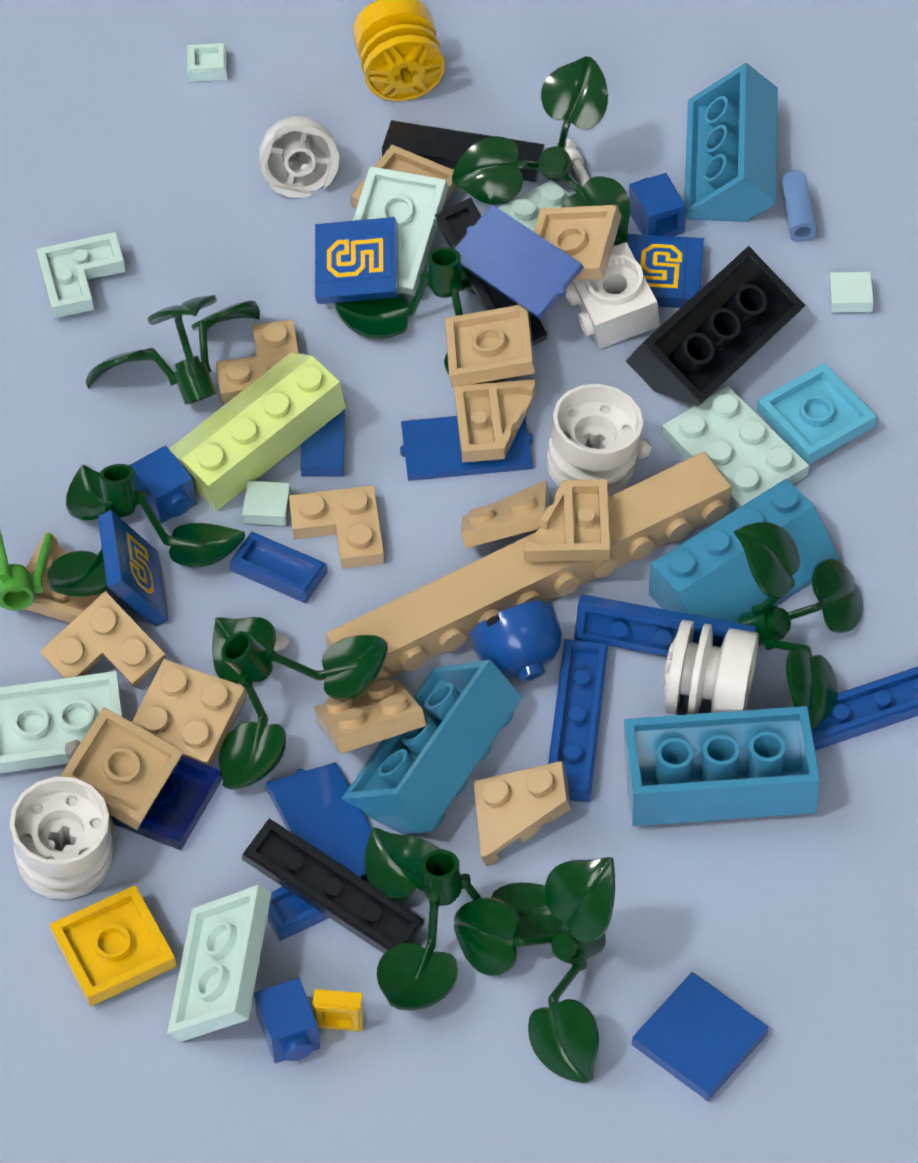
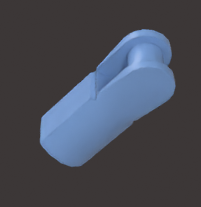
M792 170L785 173L782 178L783 201L791 240L804 242L816 237V224L806 176L800 171Z

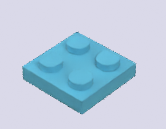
M825 363L757 400V412L808 465L876 427L877 416Z

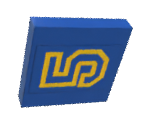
M395 217L315 224V299L318 304L398 297V222Z
M628 234L627 244L635 260L640 264L643 275L657 300L658 306L681 308L700 290L704 238Z
M112 510L99 515L98 524L107 587L155 627L168 621L158 551Z

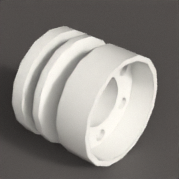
M589 384L567 391L557 401L552 416L551 437L548 444L549 450L546 462L548 473L558 487L563 480L607 479L608 497L624 490L632 481L643 428L641 409L632 397L615 387Z
M682 620L678 633L670 645L663 681L666 696V713L677 715L683 696L689 697L688 714H698L703 699L712 701L711 713L747 710L756 663L759 633L729 628L722 646L718 647L713 646L711 624H704L699 643L693 642L694 621Z
M56 776L38 781L21 793L12 808L10 819L15 859L21 879L32 891L49 899L70 900L87 895L101 885L112 868L113 859L110 817L104 798L88 783L72 777Z

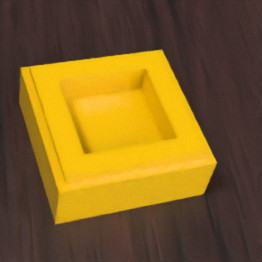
M314 989L312 1006L318 1028L363 1031L365 1016L363 993Z

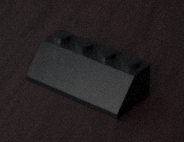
M748 246L653 332L631 354L626 362L654 392L698 407L806 305Z

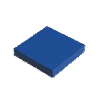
M691 972L632 1037V1046L706 1101H709L768 1035V1026L698 975Z

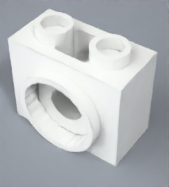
M627 242L613 247L604 279L573 280L565 290V296L571 307L577 305L581 312L577 316L586 337L592 335L599 350L660 327L657 300Z

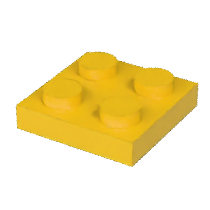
M136 885L49 924L51 934L90 1007L177 967L175 956Z

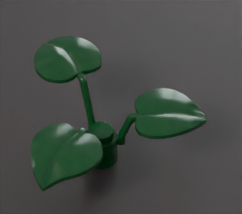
M585 56L557 68L547 77L542 86L541 101L546 114L554 120H564L557 146L545 149L537 162L518 161L519 151L513 140L500 136L482 139L472 145L461 156L453 171L452 182L480 202L490 205H501L513 200L522 189L523 176L519 169L541 170L544 177L548 180L555 182L564 180L576 192V194L564 200L562 207L617 205L622 215L613 245L617 246L628 240L630 202L624 187L613 178L597 176L589 179L582 188L569 175L572 169V162L565 147L571 123L579 129L590 130L600 123L608 105V90L604 74L592 57Z
M439 247L428 254V273L420 274V284L409 306L406 298L398 293V297L335 302V309L343 323L357 334L372 339H386L400 335L407 330L408 322L406 317L415 314L427 286L438 297L448 298L452 296L455 316L463 315L459 291L466 288L470 293L475 295L476 293L461 268L460 253L450 247ZM446 353L444 366L449 375L448 353ZM499 380L488 381V382H482V383H477V384L495 383V382H498Z
M216 295L196 297L183 302L181 305L161 309L150 315L147 320L150 325H155L174 318L186 358L175 363L177 372L174 373L154 348L136 350L110 357L96 365L87 376V388L89 389L101 374L117 365L129 361L153 360L168 377L170 385H178L185 405L211 397L217 393L209 374L212 370L208 359L207 330L216 323L236 318L259 320L260 309L255 301L236 303L191 325L193 331H199L201 362L198 356L193 357L182 315L197 316L200 309L210 306L217 301Z
M126 464L107 466L100 473L82 465L74 476L66 496L68 513L81 520L99 519V515L110 510L119 517H126L134 513L135 507L140 504L162 543L166 546H171L169 549L171 560L183 566L205 567L215 564L234 551L245 538L244 531L206 523L184 524L176 527L172 532V536L168 535L149 505L146 491H137L134 469ZM102 545L97 555L89 551L66 553L58 557L48 569L47 577L50 590H54L59 594L86 597L97 595L110 589L107 587Z
M768 522L749 524L736 529L733 533L745 551L749 568L757 585L769 597L761 604L752 606V611L742 613L737 623L756 626V633H759L758 646L765 644L766 650L776 648L790 651L786 659V676L794 707L807 706L811 730H813L833 711L836 705L838 687L835 674L825 657L822 655L812 656L809 646L779 640H782L790 631L791 620L820 610L823 612L825 623L830 631L845 633L854 629L862 616V596L858 586L854 583V577L849 569L836 559H828L818 563L812 575L813 591L819 602L790 612L773 605L795 587V580L792 576L800 567L799 553L790 534L779 525Z
M216 617L212 642L215 672L221 679L235 684L240 683L244 687L258 715V723L252 721L242 723L225 738L219 753V769L223 778L222 786L233 790L247 787L260 781L277 766L284 754L286 731L279 724L267 725L268 716L252 685L253 682L265 680L271 674L273 669L272 662L275 661L315 680H325L324 691L329 697L340 701L349 700L361 695L374 682L385 660L388 643L383 638L375 635H358L342 639L325 651L322 657L324 670L317 671L282 656L274 650L276 630L270 621L261 617L238 619Z
M374 827L370 833L365 852V870L368 883L395 901L409 898L418 888L420 891H424L430 905L426 948L424 949L414 943H404L389 949L381 957L377 966L378 986L391 1007H395L398 1010L424 1009L444 999L455 986L458 976L457 961L454 956L449 953L434 951L437 939L439 905L446 906L452 904L459 897L462 889H465L472 900L482 897L471 884L470 875L460 873L459 859L453 852L438 849L435 845L422 838L394 834ZM523 882L510 883L495 890L491 898L500 899L508 903L517 912L520 923L516 937L525 938L556 932L563 921L550 913L545 900V885Z
M611 857L567 861L554 867L549 873L545 884L546 904L553 916L563 920L556 932L525 938L516 937L520 923L517 912L508 903L496 898L486 897L472 900L461 906L454 916V931L466 960L480 973L489 976H499L512 969L517 959L516 946L526 947L551 943L554 955L559 960L572 964L570 970L548 997L549 1007H541L531 1013L528 1023V1035L534 1053L549 1070L562 1078L579 1083H587L593 1080V1068L599 1049L598 1027L591 1011L581 1002L573 999H565L559 1002V998L579 971L587 968L585 959L599 954L605 947V931L611 921L615 900L614 859Z

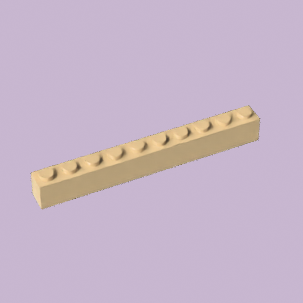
M704 452L699 453L608 497L610 560L525 562L524 546L528 540L532 541L536 534L535 532L327 632V649L336 642L348 637L375 635L383 638L388 643V651L374 682L388 680L405 671L416 670L425 661L444 652H452L458 649L464 642L470 640V631L483 620H486L488 627L500 620L498 612L522 603L543 600L546 603L558 596H567L579 586L595 578H604L616 568L632 560L643 559L653 550L669 542L680 541L690 532L706 524L716 523L730 512L732 487Z

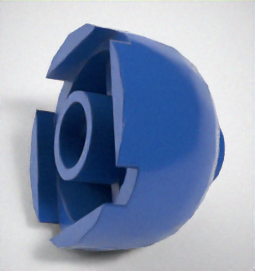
M543 600L522 603L498 612L500 620L492 626L488 627L486 620H483L470 631L469 637L479 660H491L506 678L518 676L521 682H528L545 674L544 666L555 658L561 645L562 635L559 619L553 604L549 602L545 606Z

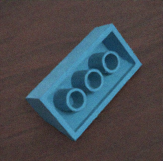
M744 63L688 100L684 203L686 205L685 217L689 220L747 222L776 204L778 87L748 63Z
M786 478L650 564L649 596L665 610L737 623L742 613L752 611V606L761 604L769 597L757 585L749 568L745 551L733 533L738 528L758 522L773 523L784 528L794 540L800 557V567L792 576L795 580V587L773 605L775 606L812 583L813 571L818 563L828 559H836L838 561L840 559L816 507Z
M491 660L434 667L413 696L414 700L423 709L427 726L382 740L348 788L342 800L360 809L364 815L401 834L425 833L437 828L444 820L445 810L454 797L465 789L468 784L467 778L477 763L488 755L491 749L490 744L498 732L512 720L513 710L522 699L519 692Z
M807 706L624 719L627 788L632 826L817 813L820 776Z

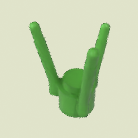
M0 530L1 608L13 611L23 610L33 603L34 593L43 592V576L53 540L51 533H47L44 536L34 575H31L23 565L8 564Z

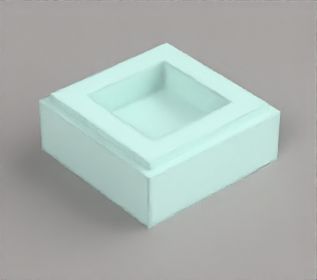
M226 43L187 45L189 82L227 80Z
M830 272L831 313L873 311L871 272Z
M247 481L242 512L243 524L286 526L289 509L288 495H291L290 483Z

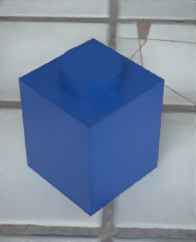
M667 173L644 178L629 184L630 215L642 235L676 236L685 232L686 205Z
M166 445L129 465L135 472L137 491H146L147 501L161 524L173 517L183 515L189 508L197 504L193 478Z
M300 978L254 992L257 1017L275 1064L285 1060L298 1061L309 1056L312 1051L321 1049L318 1025Z

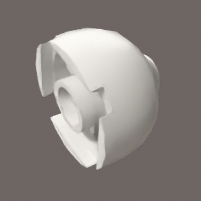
M290 116L279 120L266 131L260 142L259 164L263 176L275 192L286 197L306 198L312 196L313 194L310 191L318 190L322 186L325 189L332 183L338 172L340 156L332 134L321 122L310 117Z

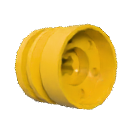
M377 0L369 4L358 14L353 25V38L358 56L361 59V68L364 72L366 85L374 95L384 100L397 102L412 100L428 93L440 82L445 72V60L440 42L436 38V29L432 15L424 3L419 0Z

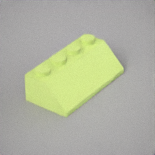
M291 352L170 447L169 450L193 478L194 489L218 511L246 489L247 481H256L301 445V443L346 409L340 381L312 355Z

